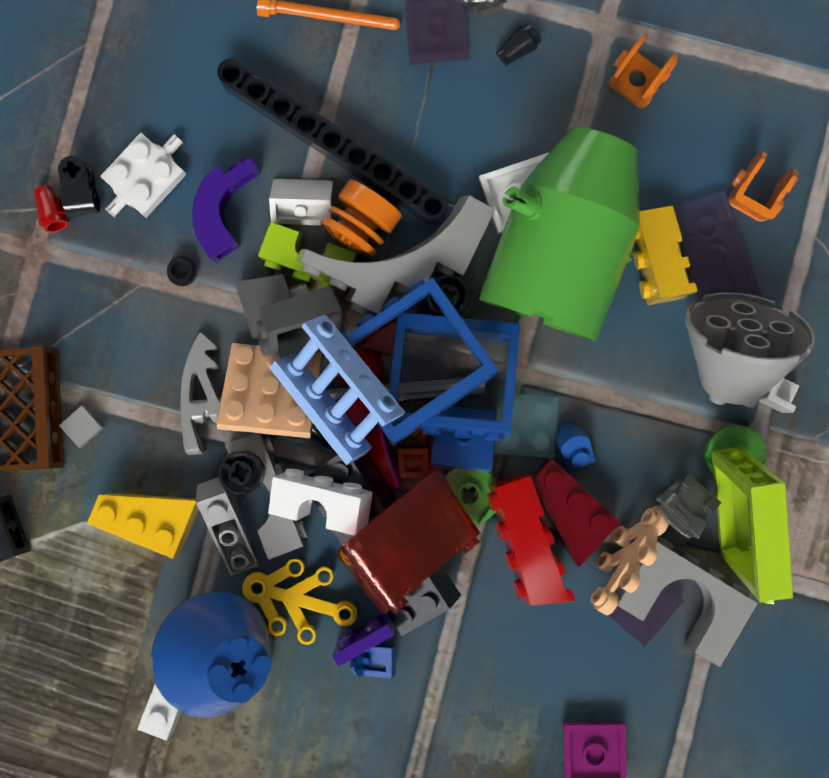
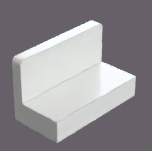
M274 179L269 197L271 222L276 224L321 225L320 222L323 217L332 219V215L328 210L332 206L333 181Z

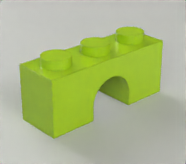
M270 222L258 254L259 258L265 261L264 267L277 272H281L282 268L292 271V277L309 283L311 278L322 282L321 288L331 286L333 292L337 293L338 288L329 284L330 278L320 273L317 278L301 270L303 264L296 261L299 255V245L302 240L300 232ZM331 243L327 244L322 255L335 260L356 263L358 260L357 253Z

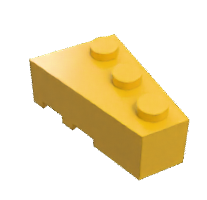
M673 206L640 211V230L635 240L637 251H634V263L636 268L641 270L642 281L639 282L641 297L643 299L646 298L647 305L680 300L698 292L695 283L689 284L685 268L690 267L688 256L682 257L679 242H682V236Z
M105 493L98 495L87 524L173 559L181 555L199 508L196 504V498Z

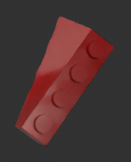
M519 473L488 484L490 493L487 494V500L491 510L496 511L499 522L495 524L499 538L504 540L507 551L504 552V557L509 569L514 571L516 580L513 581V588L517 597L531 606L576 600L572 589H565L561 575L566 574L562 561L559 562L556 555L551 551L550 547L555 543L551 531L545 523L541 524L540 518H543L545 514L531 476Z

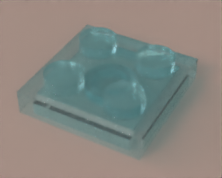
M504 393L497 394V422H502ZM514 394L509 438L503 437V440L494 441V453L554 458L559 398Z

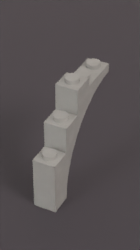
M470 195L460 197L452 212L433 234L410 250L380 261L365 263L339 261L321 256L308 249H301L296 261L303 264L301 270L317 278L321 273L330 278V285L342 291H346L347 287L350 288L345 300L352 303V310L364 316H367L369 312L379 314L393 284H395L393 288L395 291L406 296L410 293L408 289L413 284L422 279L425 282L429 280L435 266H437L435 271L442 275H464L495 209Z

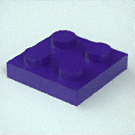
M377 614L365 622L366 626L358 632L351 629L339 636V641L336 643L332 654L337 666L343 665L394 636L395 625L388 615L382 617L381 614Z

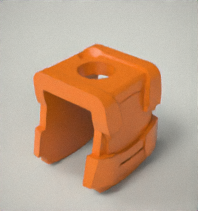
M644 34L636 41L629 52L625 49L613 64L617 67V70L608 83L612 89L641 109L650 104L658 87L669 78L678 57L674 52L661 70L640 55L638 52L649 36L648 34ZM632 72L642 73L645 77L644 85L640 87L633 86L629 81V75Z
M763 151L750 161L745 170H739L731 183L734 188L727 197V204L758 222L773 219L784 207L783 198L787 192L790 193L798 180L796 177L798 171L795 169L787 171L777 182L765 206L744 195L748 185L768 155Z

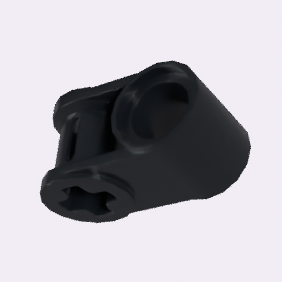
M76 156L63 158L58 165V173L62 190V204L67 217L100 213V200L96 190L92 167Z

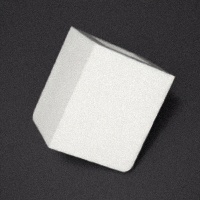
M783 378L759 402L781 413H793L796 406L791 404L799 385Z

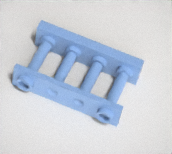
M324 314L304 322L301 326L309 335L310 340L299 354L295 352L278 359L269 369L343 462L348 465L367 454L372 448L364 437L378 422L383 427L401 417L405 411L347 342L334 323ZM320 349L330 363L320 376L316 378L306 364L316 351ZM339 373L350 388L336 403L325 388ZM359 397L370 413L355 427L345 412Z

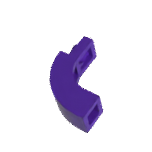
M250 157L233 163L229 167L230 171L226 174L218 165L214 167L202 180L194 197L192 208L193 228L203 250L215 264L240 247L226 226L224 213L230 197L261 174Z

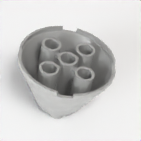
M714 293L705 295L703 301L699 303L691 302L686 311L685 324L701 385L709 394V400L719 405L731 403L746 407L757 406L759 400L812 351L815 343V334L809 323L793 310L787 314L774 308L776 302L754 295Z

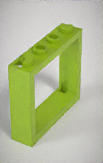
M743 447L712 451L715 497L721 501V504L716 508L720 555L760 603L775 604L774 601L793 598L785 482Z

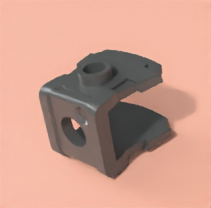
M688 472L674 482L663 494L656 498L657 503L653 501L644 507L643 510L645 512L649 508L658 506L659 512L669 523L667 529L660 537L675 545L674 547L679 545L684 547L688 538H700L707 524L705 520L708 514L714 511L721 504V501L710 494Z

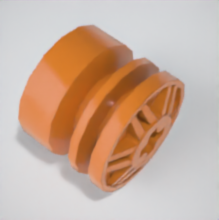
M351 179L348 180L338 195L339 200L347 207L344 211L334 206H331L328 210L338 222L331 218L323 217L320 224L335 241L346 249L369 259H374L377 251L368 242L382 247L384 241L375 231L379 229L391 233L402 215L379 194Z

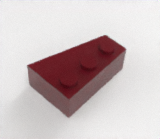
M547 458L532 474L531 478L541 506L554 526L573 564L579 568L621 522L553 459Z

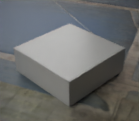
M84 405L80 406L59 425L78 448H83L104 429L102 424Z

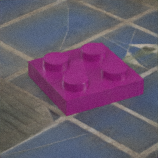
M623 721L562 722L563 778H627L626 724Z

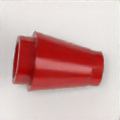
M43 185L37 187L34 190L39 225L46 232L50 233L63 230L68 226V217L65 214L63 205L51 186Z

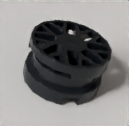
M453 275L437 277L434 280L460 315L466 308L469 299L466 284L460 278ZM430 294L426 296L427 306L430 311L436 316L446 317Z
M246 450L232 452L225 456L220 463L218 470L219 481L223 488L230 493L237 495L251 493L263 483L265 465L261 458L253 452Z

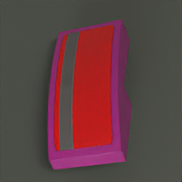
M380 427L374 428L364 437L372 446L368 454L393 491L402 489L396 460L391 457L388 438Z

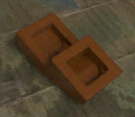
M423 429L415 430L398 442L399 478L429 477L428 434H424Z

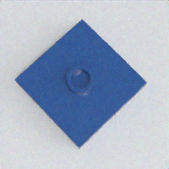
M450 406L437 416L496 421L497 411ZM441 431V435H434L431 466L491 472L494 441L485 440V435L472 434V438H458L454 436V432Z

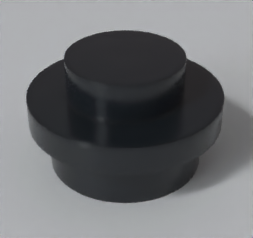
M175 257L167 266V276L177 286H188L197 277V266L188 257Z

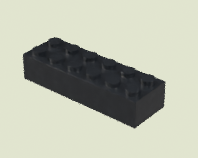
M368 453L348 465L337 455L307 475L313 478L314 476L331 477L334 483L342 485L344 483L360 484L363 490L372 492L367 529L356 536L334 530L333 532L401 636L451 609L461 597V593ZM313 500L327 521V513L324 506L320 502Z

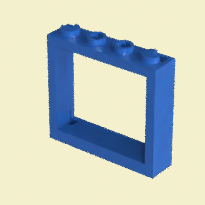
M434 278L427 282L423 279L419 280L408 289L410 293L402 299L394 297L383 305L384 311L375 317L370 314L361 319L356 324L358 328L350 334L346 332L341 333L347 342L354 346L430 294L481 365L479 369L393 427L390 422L382 427L378 422V425L393 446L487 382L499 371Z
M401 313L397 316L389 393L396 399L397 403L406 333L461 338L447 317ZM462 318L477 340L509 343L502 422L436 416L418 429H423V433L428 435H441V431L454 432V436L458 438H472V434L485 435L484 439L489 441L503 440V437L509 438L512 424L520 324ZM405 412L401 417L392 421L391 424L394 427L413 413Z

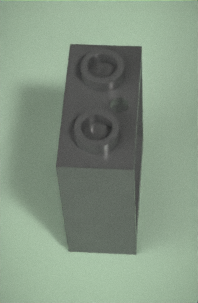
M331 286L259 307L260 320L256 321V327L260 336L258 342L262 355L264 357L269 355L272 364L276 360L295 352L299 354L310 340L305 330L300 328L304 322L325 314L334 323L339 332L342 333L341 308Z

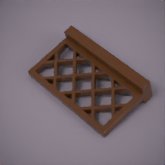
M35 346L25 349L1 350L0 358L7 364V367L0 374V387L9 396L0 406V417L2 416L11 426L2 436L0 435V449L3 446L12 457L5 465H0V472L63 468L62 428L59 426L62 423L58 348ZM25 355H32V368L26 374L17 364ZM12 370L22 378L14 390L4 382ZM27 384L34 390V398L29 404L19 396ZM14 400L24 409L16 420L6 412V409ZM28 414L35 419V429L30 434L20 426ZM15 430L25 439L17 450L7 442ZM30 444L37 450V463L30 464L22 456Z

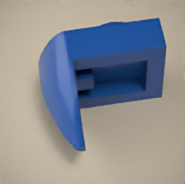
M562 422L556 432V442L567 473L596 462L590 439L586 432L575 424Z
M380 643L351 659L350 668L352 672L359 677L372 676L392 679L396 675V645Z

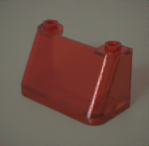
M437 469L343 544L336 556L383 615L389 610L395 614L409 603L405 597L460 550L467 554L480 543L477 536L481 533L446 478Z

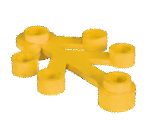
M300 558L290 559L284 567L269 575L262 572H254L247 576L242 586L243 594L249 601L260 604L269 621L268 630L273 636L283 635L287 630L288 624L284 617L279 616L271 598L284 603L298 629V640L303 645L312 644L317 636V632L312 625H309L300 607L332 616L336 623L341 626H349L357 618V606L350 600H342L334 604L304 595L319 585L326 586L332 582L334 572L328 566L320 567L314 575L288 589L274 585L289 576L298 577L304 572L305 564ZM292 562L300 564L301 570L299 572L291 571L290 564ZM321 571L329 572L330 579L328 581H322L319 578ZM254 583L262 585L263 591L261 593L253 591L252 585ZM348 609L351 613L350 618H341L339 615L340 610ZM280 621L283 624V630H274L273 622ZM310 630L313 637L309 640L304 639L302 631Z

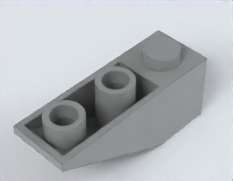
M219 477L198 484L196 504L230 576L258 567L259 562L235 494L223 488Z

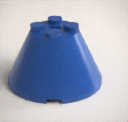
M216 591L195 595L183 601L169 613L155 636L151 652L154 682L163 698L170 705L190 716L212 718L238 709L263 687L268 672L271 669L272 638L264 616L250 601L230 592Z

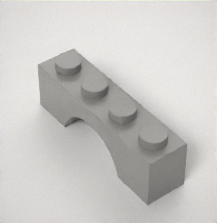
M253 433L225 444L228 455L232 452L246 450L255 453L261 458L265 465L263 483L271 495L273 477L284 473L281 463L276 464L272 453L276 452L271 436ZM272 514L269 515L265 524L258 530L268 560L303 547L306 544L304 538L308 537L302 520L295 521Z

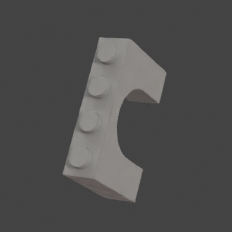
M658 536L656 546L658 555L656 560L650 566L640 563V584L633 593L625 591L618 585L615 590L619 594L617 606L644 621L660 592L668 584L680 579L694 580L699 585L703 594V610L684 645L721 667L758 603L748 598L750 591L735 582L730 587L723 582L724 575L710 567L707 571H704L698 567L700 563L698 559L686 552H683L681 556L672 551L675 545Z

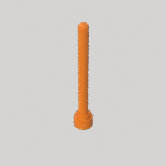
M281 0L257 1V16L270 18L271 15L283 13L389 30H398L401 26L400 20L393 17Z

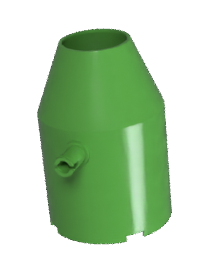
M572 127L521 183L519 189L511 187L505 192V195L513 198V201L503 197L504 206L511 209L480 292L479 300L522 317H526V315L532 317L533 314L544 318L542 323L544 325L597 342L626 264L632 260L629 256L634 255L632 248L640 230L638 150L630 143L613 135L590 128Z

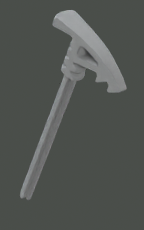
M202 333L197 336L188 354L181 382V424L183 444L187 455H197L205 452L196 424H204L208 417L216 423L221 398H219L209 375V371L218 370L219 365L207 355L210 351H217L218 347ZM196 375H198L207 399L194 400L193 391ZM464 378L400 383L398 401L437 398ZM485 383L468 395L485 394ZM383 384V386L389 392L390 384ZM349 387L326 390L336 402L346 393Z

